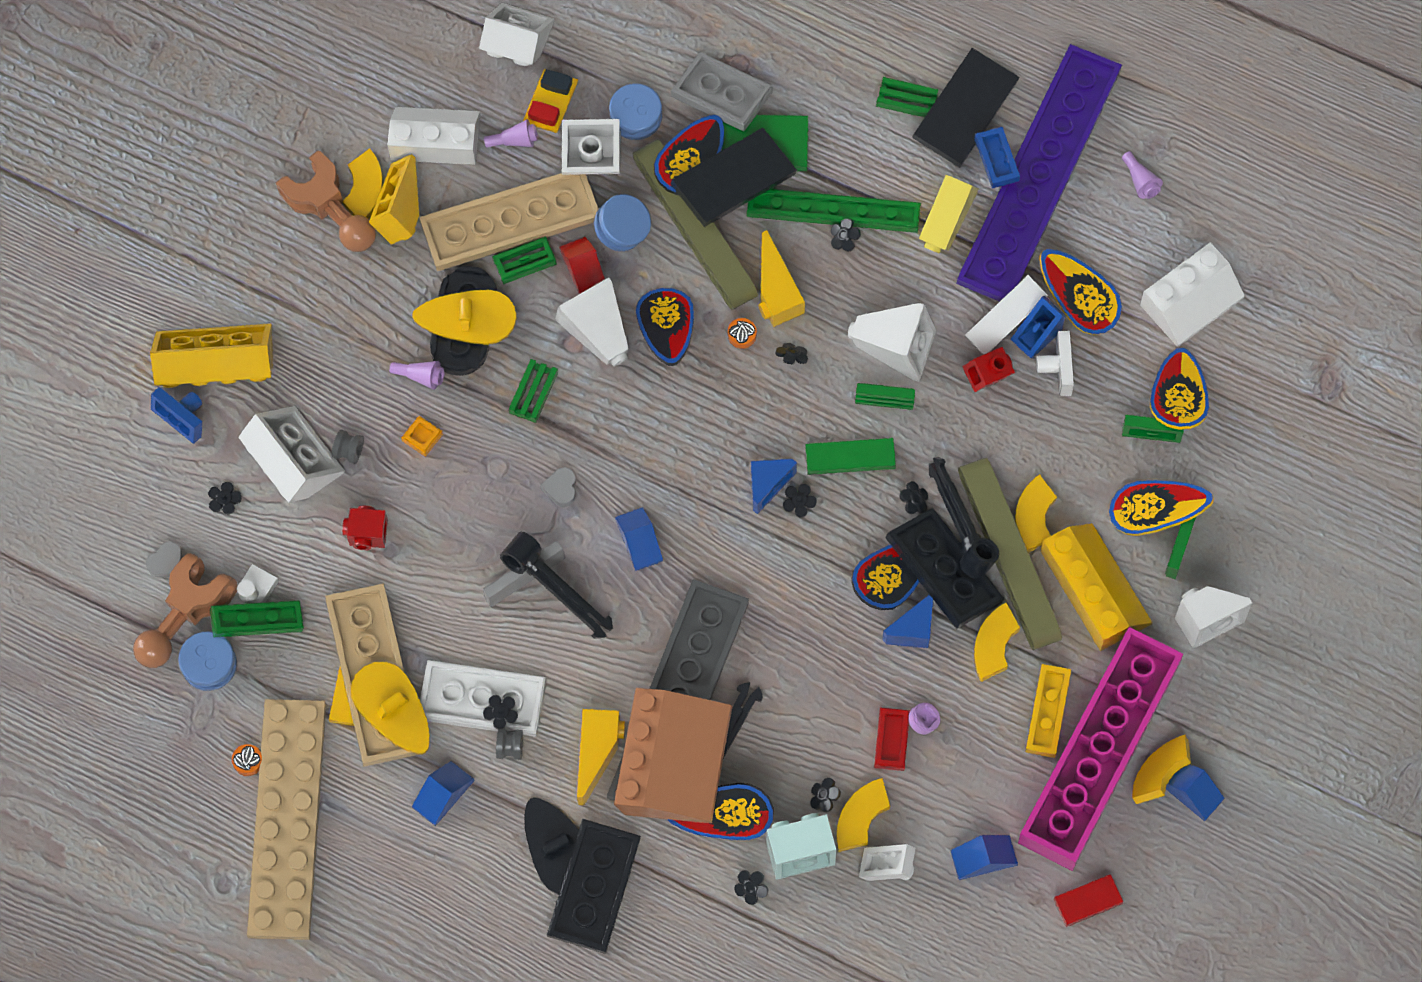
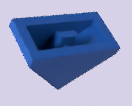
M1042 296L1010 340L1027 356L1033 358L1057 337L1058 331L1063 330L1065 314L1046 296Z
M795 460L751 461L753 511L758 514L797 473V462Z
M643 507L615 517L635 571L663 562L652 522Z
M928 595L883 631L882 639L885 644L929 648L933 598Z
M450 761L428 776L412 808L436 826L475 780Z
M1191 764L1178 770L1166 785L1167 791L1204 822L1225 799L1206 771Z
M980 835L950 851L958 880L1018 866L1010 835Z

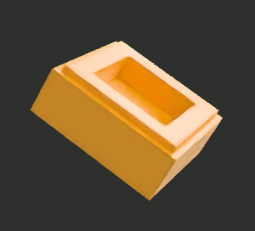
M418 416L401 439L402 442L426 457L442 437L443 432L421 416Z

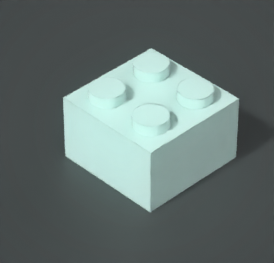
M812 813L803 816L801 821L794 823L780 821L772 824L771 828L767 829V849L776 880L835 865L836 846L827 814L819 816L818 813Z

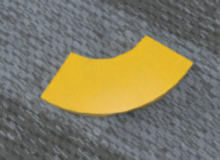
M370 148L348 164V169L353 176V186L350 194L343 200V205L353 216L361 215L368 219L372 215L383 184L379 162Z
M1040 474L1022 492L1015 513V523L1028 553L1041 546L1043 540L1051 536L1046 527L1045 516L1048 508L1057 500V496Z
M1007 603L996 608L985 619L978 631L974 646V664L980 682L1008 668L1005 659V647L1010 638L1020 631V626Z
M1185 734L1159 747L1141 766L1132 790V799L1136 804L1165 796L1166 785L1173 775L1181 768L1191 764L1189 740Z
M883 778L874 780L861 787L845 804L837 825L836 839L838 852L868 845V830L871 822L880 813L890 809Z

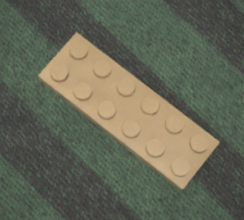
M560 173L421 216L419 219L436 270L441 271L521 246L545 236L550 237L594 223L598 207L586 174L562 175Z
M384 583L325 596L363 767L418 755L396 746L379 733L359 713L351 699V683L355 674L364 666L374 662H388L398 666L404 672Z

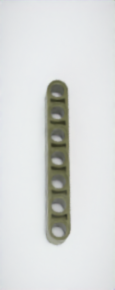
M657 139L633 152L634 161L728 307L734 310L758 296L757 290L714 222L704 227L679 195L670 193L659 185L654 175V163L664 145Z
M988 458L958 467L960 480L984 538L993 541L999 549V558L995 564L1031 649L1036 650L1061 641L1062 635L1059 625Z

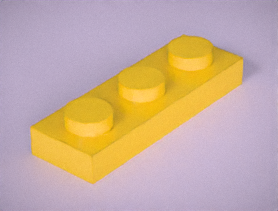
M1041 664L1026 753L1055 758L1071 669Z

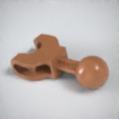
M318 150L309 157L312 161V169L315 172V176L311 181L296 183L288 176H284L276 182L279 194L295 212L316 214L321 220L329 215L340 227V241L348 250L362 252L370 248L374 243L376 230L369 223V219L361 215L352 216L343 207L336 167L321 151Z
M195 554L185 555L170 573L169 585L171 590L165 602L171 608V611L156 630L144 631L136 638L133 645L136 660L148 668H157L164 665L172 653L170 640L183 623L187 620L196 626L202 618L210 616L211 606L228 605L237 592V581L229 575L219 574L209 584L199 586L198 583L205 571L203 561Z

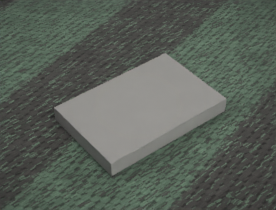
M699 52L672 88L671 97L708 115H717L723 122L745 131L773 93V86L707 54Z

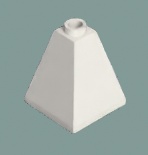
M610 278L603 280L558 307L555 317L557 322L606 365L611 363L614 367L628 359L626 354L629 348Z
M917 303L858 315L856 321L850 323L848 338L853 340L857 348L908 378L920 382L936 329L925 305Z

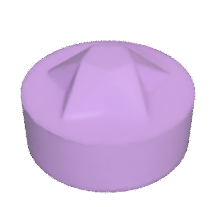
M920 703L912 708L909 713L910 726L919 734H929L938 728L940 714L932 704Z

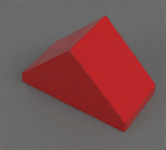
M586 237L559 247L579 294L605 280L596 250Z

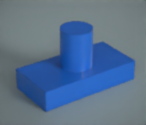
M1003 127L975 134L974 139L992 189L1018 182L1020 175Z
M160 387L151 393V410L193 444L202 437V420L193 414L202 405V401L197 394L190 392L178 402Z

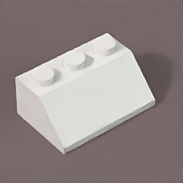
M395 107L390 118L387 143L390 160L398 161L412 154L416 158V162L475 165L480 111Z
M1210 242L1143 292L1140 306L1172 342L1179 347L1241 301L1245 295L1230 263Z
M295 406L255 414L238 437L288 503L311 497L345 472Z

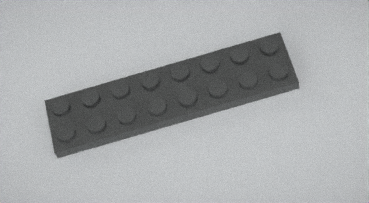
M693 579L649 689L666 690L711 700L748 607L749 598ZM622 758L607 793V799L615 801Z

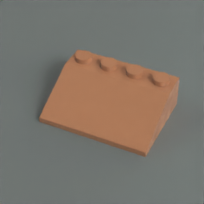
M636 688L614 805L627 816L712 823L732 706L666 690Z

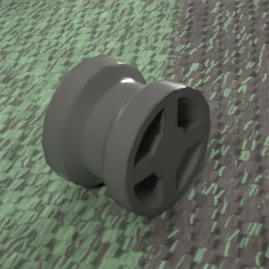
M339 430L334 440L332 457L336 459L347 458L348 462L356 464L363 449L364 436H351L347 431Z
M498 728L496 758L503 759L506 756H511L515 760H521L523 730L517 729L514 732H507L505 729Z

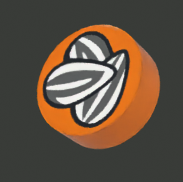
M738 318L730 323L728 327V340L734 347L745 349L752 346L756 341L757 329L751 320Z
M251 744L239 746L232 755V764L235 770L243 776H252L259 772L262 761L260 750Z

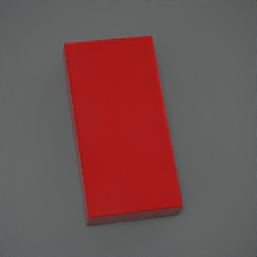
M880 707L874 768L897 771L905 770L910 710Z
M1111 874L1054 897V902L1066 927L1123 904Z

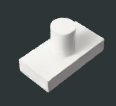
M1058 331L1056 339L1057 355L1036 356L1037 373H1058L1060 396H1071L1074 382L1070 331Z
M252 564L242 581L238 584L237 592L228 605L266 602L278 584V578Z
M908 844L864 848L859 878L866 881L898 878L909 880L914 873L913 860L916 848Z

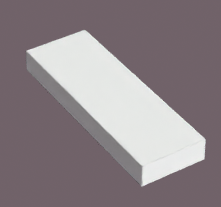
M1027 275L967 332L965 337L983 355L990 352L1029 315L1042 296L1048 297V295Z

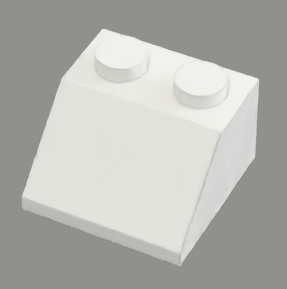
M501 3L485 17L479 49L487 51V54L492 57L502 58L504 56L514 59V63L518 65H533L541 56L552 29L554 18Z
M619 119L562 120V175L620 173L621 131Z
M1209 586L1201 590L1193 588L1182 596L1183 599H1181L1175 620L1194 649L1244 623L1252 602L1248 597Z

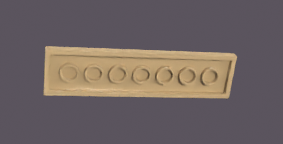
M265 699L261 742L262 761L259 768L247 926L248 938L310 940L326 714L325 701Z

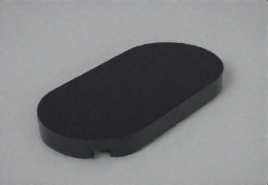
M462 266L443 279L438 297L473 290L497 291L494 280L484 269L476 266ZM433 333L430 340V351L433 361H439L445 373L455 376L471 374L478 370L484 364L490 344H474L453 340Z

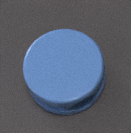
M637 83L625 85L618 89L610 100V119H619L622 137L630 140L645 139L653 135L660 127L662 122L661 100L658 94L649 86Z
M620 194L611 197L597 210L594 218V228L599 240L605 246L615 251H628L636 247L647 237L651 228V217L647 207L639 199L631 195Z
M204 631L192 635L184 642L179 652V667L186 681L199 690L212 691L222 688L235 674L237 659L230 642L225 637L213 638V632Z

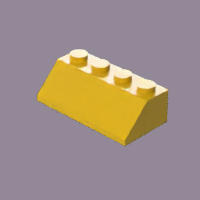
M272 324L156 331L150 351L154 386L162 385L165 388H173L179 384L191 383L194 386H202L216 381H220L223 384H231L238 380L250 379L253 382H260L271 378L273 370Z
M1092 523L1069 526L1043 540L1041 554L1100 651L1121 641L1129 627L1140 631L1152 625L1153 622Z

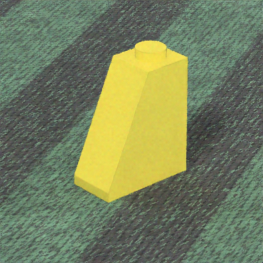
M945 175L919 237L920 240L925 241V248L939 254L941 249L949 251L979 188Z

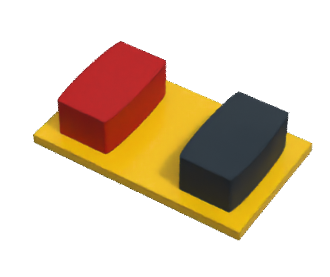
M544 69L523 121L528 119L530 125L535 124L538 128L558 133L578 79Z

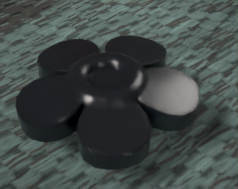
M844 219L841 222V226L835 224L831 228V234L835 236L831 241L834 249L840 250L843 248L847 252L854 249L855 243L852 239L858 240L861 232L860 229L853 227L854 222L851 219Z
M783 343L782 347L776 348L775 354L778 357H783V361L787 364L792 365L795 363V360L800 364H805L808 361V351L804 347H795L792 343Z
M914 481L907 483V489L900 491L901 501L906 502V512L911 515L916 512L919 514L924 513L928 509L925 502L928 499L927 491L924 488L919 489L918 484Z
M224 482L221 485V491L218 487L210 488L208 495L212 501L209 503V508L213 512H219L222 509L224 514H232L235 511L233 504L240 503L242 495L239 491H233L234 486L232 483Z
M801 484L798 492L794 486H789L785 490V495L789 499L783 502V508L786 512H792L795 509L796 516L802 518L807 515V508L811 509L816 506L817 500L814 496H808L811 493L809 485Z
M493 695L489 698L490 707L483 710V716L488 721L494 719V728L503 729L505 728L506 721L514 723L517 720L518 713L515 710H511L515 706V700L512 697H505L502 703L499 695Z
M825 778L822 784L815 783L813 785L811 793L815 796L810 800V805L813 809L818 810L821 808L824 812H829L833 809L832 801L838 800L841 795L840 789L834 787L835 781L833 779Z
M743 870L738 874L737 878L740 883L735 885L734 890L738 896L745 895V902L747 904L754 905L758 902V897L764 898L768 895V887L761 884L764 881V875L760 871L750 874L748 870Z

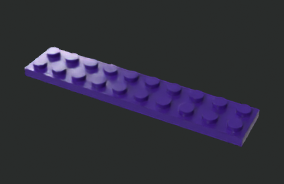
M1072 44L1069 45L1014 159L1020 180L1001 186L960 271L956 284L1000 302L1021 282L1121 72L1122 64Z

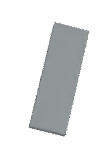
M558 541L542 549L540 557L544 559V563L550 568L565 559L563 548ZM509 571L483 588L485 600L490 607H493L535 578L526 571L523 574Z

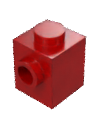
M1003 347L981 355L962 366L974 392L1000 382L1015 373L1012 367V360L1005 353Z
M367 505L350 508L349 518H344L342 529L343 535L347 536L349 545L358 550H370L371 547L385 548L388 526L386 511L376 510L374 507Z

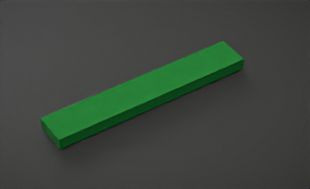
M770 189L748 202L747 217L827 225L838 224L840 226L844 219H851L854 222L853 227L918 233L921 203Z

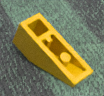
M412 154L391 163L369 223L391 245L398 241L409 239L415 233V226L419 218L416 158Z
M766 230L762 232L761 303L758 304L762 317L765 320L769 318L772 326L775 327L804 314L805 301Z
M583 709L577 786L578 805H585L618 750L619 739L625 738V721L620 720L619 711Z

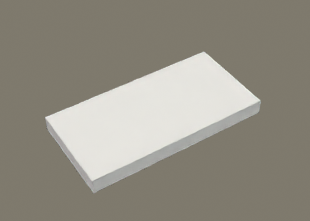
M427 660L420 702L428 722L498 732V729L493 726L494 719L486 720L483 716V710L490 707L488 701L491 696L499 695L501 703L505 697L510 696L515 700V706L511 710H515L518 713V718L514 723L506 721L505 728L503 729L507 732H514L519 729L523 730V735L536 737L546 677Z

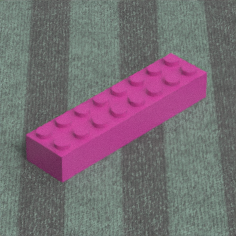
M1131 627L1128 628L1024 825L1018 844L1071 871L1074 870L1181 663L1183 653Z

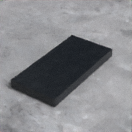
M971 48L914 132L912 138L960 168L976 145L975 134L986 130L1020 77L974 48Z
M761 128L673 178L671 185L701 224L706 227L796 174L797 169L765 129Z
M933 508L887 533L886 540L956 629L998 606L1004 600V597L986 575L981 579H974L963 572L960 566L963 546Z
M582 819L548 928L547 937L606 954L639 847L640 835Z

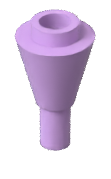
M528 119L502 131V133L484 136L486 148L503 144L505 146L534 147V141H538L535 124L530 125Z
M1126 152L1122 156V160L1130 169L1138 197L1141 199L1155 197L1160 192L1163 181L1145 166L1139 164L1132 152Z
M439 361L411 363L409 365L392 362L390 365L391 374L407 376V378L433 390L438 385H441L444 379V368L440 366Z

